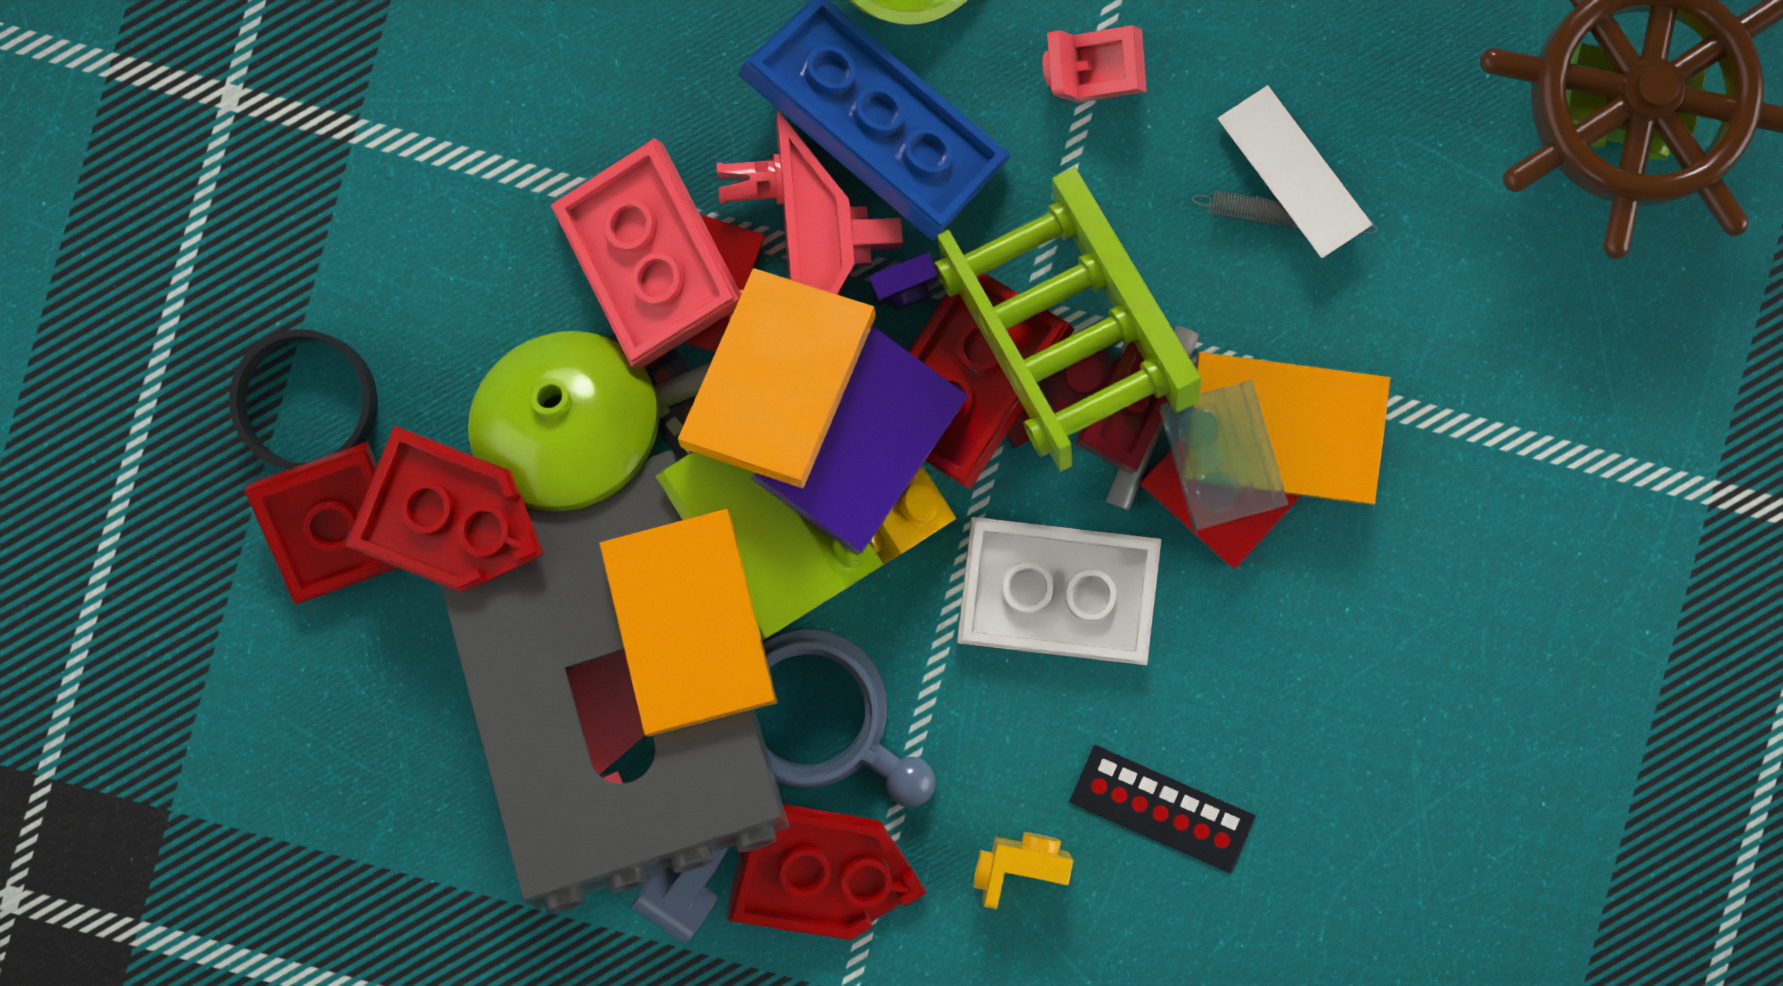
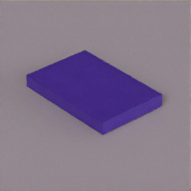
M872 326L804 488L802 489L758 473H754L751 480L851 552L859 555L868 545L958 413L968 395Z

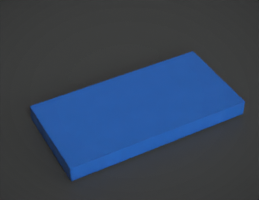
M810 0L743 63L738 73V76L933 242L938 238L937 235L944 232L998 174L1011 157L1010 154L829 0Z

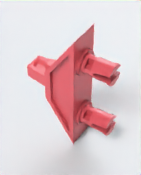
M777 110L776 133L778 154H773L772 161L716 163L717 179L743 181L718 187L719 204L730 201L776 198L777 204L783 205L789 280L840 295L852 273L853 267L872 264L871 252L901 248L903 244L901 218L868 219L867 206L850 207L848 197Z

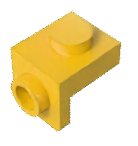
M923 465L919 468L870 540V544L883 565L957 519Z
M1024 832L1022 842L994 837L992 852L980 850L973 882V888L983 890L982 901L984 907L997 910L1005 872L1068 885L1073 858L1069 852L1059 850L1061 840Z

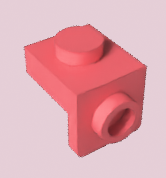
M1130 25L1072 35L1062 30L1048 32V51H1045L1043 55L1042 67L1045 81L1051 88L1053 96L1074 103L1147 92L1141 28Z

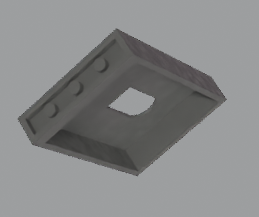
M672 450L647 458L639 472L623 488L591 506L577 510L557 512L541 511L526 507L545 555L463 593L441 585L522 897L525 902L538 909L545 907L548 914L560 913L579 907L586 902L584 894L609 886L611 893H621L636 889L649 882L648 873L672 865L676 873L703 867L713 861L712 852L737 845L739 852L752 851L768 846L777 840L775 832L790 827L755 709L654 735L655 755L650 768L643 776L629 783L618 784L603 779L594 769L566 669L624 651L599 542L682 521L655 477L661 471L678 462Z

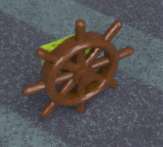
M1569 0L1574 9L1549 34L1539 56L1498 48H1490L1483 52L1480 57V66L1484 72L1532 83L1531 106L1533 119L1543 146L1505 172L1503 182L1508 190L1512 192L1523 191L1556 168H1559L1580 188L1597 197L1611 201L1603 249L1605 254L1612 259H1621L1629 253L1639 206L1665 204L1698 192L1726 234L1739 236L1747 230L1749 225L1748 217L1721 177L1744 154L1757 128L1783 133V106L1763 102L1764 80L1762 67L1752 38L1783 18V0H1762L1738 17L1719 0ZM1631 12H1649L1641 55L1637 53L1613 16ZM1675 20H1678L1689 26L1703 40L1670 61L1668 60ZM1590 31L1599 46L1580 42ZM1716 62L1719 63L1722 70L1726 94L1703 90L1707 68ZM1698 116L1722 121L1717 135L1705 152L1694 138ZM1606 141L1623 144L1619 168L1604 161L1589 147H1604ZM1669 153L1674 156L1682 168L1680 171L1669 174L1645 175L1648 159L1664 160L1668 158Z

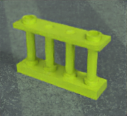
M1076 167L1052 178L1053 204L1047 207V214L965 255L961 252L948 229L937 235L941 259L934 262L938 278L949 297L960 294L1030 417L1023 424L1034 449L1040 457L1050 453L1060 472L1072 466V449L1068 436L1151 394L1156 398L1165 395L1175 413H1178L1199 402L1201 376ZM1059 236L1064 241L1072 237L1082 256L1078 257V265L994 307L992 306L976 277ZM1088 288H1091L1094 292L1103 289L1113 306L1108 311V318L1023 360L1006 329ZM1119 341H1122L1125 345L1131 342L1135 343L1145 360L1140 363V371L1054 414L1037 382Z

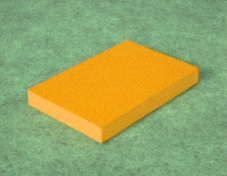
M753 268L679 434L678 441L681 448L803 489L876 318L874 306Z
M1205 352L1197 354L1195 368L1201 376L1200 397L1198 403L1190 406L1181 480L1365 505L1375 504L1391 377Z
M728 509L599 542L644 735L651 737L777 703L731 513Z

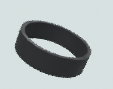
M287 330L273 334L257 343L240 361L230 386V414L235 429L242 441L261 459L286 469H292L309 462L296 463L288 461L267 449L254 433L249 422L246 407L247 390L251 377L260 362L273 350L297 340H321L341 351L355 368L363 395L360 419L350 438L332 454L364 443L372 430L377 414L378 396L376 384L363 358L343 341L313 330Z

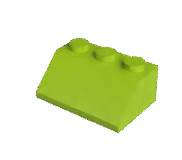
M692 452L661 471L655 477L682 520L723 509H728L731 513L762 640L883 566L882 561L870 542L859 555L854 554L751 480L755 472Z

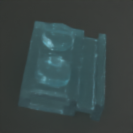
M1253 380L1201 393L1198 403L1178 413H1175L1170 402L1159 406L1194 531L1289 505Z

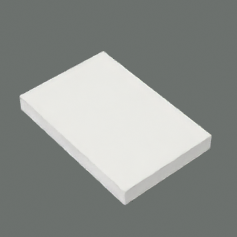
M971 517L957 643L1147 665L1161 539Z

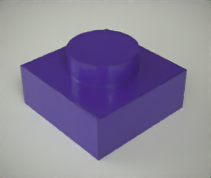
M927 252L870 275L869 282L879 306L892 301L895 310H900L929 298L931 295L927 287L938 282V274L930 254Z

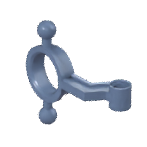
M812 628L785 631L763 642L769 669L783 659L803 654L820 655L841 664L857 681L862 691L865 705L863 723L857 737L843 753L831 760L810 765L797 764L778 757L766 747L777 782L795 787H821L850 776L864 764L885 779L887 793L895 803L903 807L912 808L923 805L931 798L936 786V778L931 766L917 757L899 759L879 744L887 717L886 694L878 670L862 649L847 638L836 633ZM728 848L712 852L713 861L710 864L691 871L676 873L674 872L673 865L654 871L649 877V882L642 887L636 896L631 908L685 945L702 924L718 898L716 894L705 887V884L715 872Z

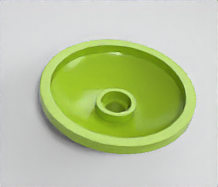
M562 331L550 333L531 339L511 350L491 368L482 380L472 401L469 413L468 436L470 448L474 457L512 471L525 507L550 512L577 510L610 497L623 488L639 472L656 440L659 426V403L655 388L644 367L637 369L631 366L619 343L607 337L589 332ZM556 395L562 396L560 403L555 407H543L545 401Z

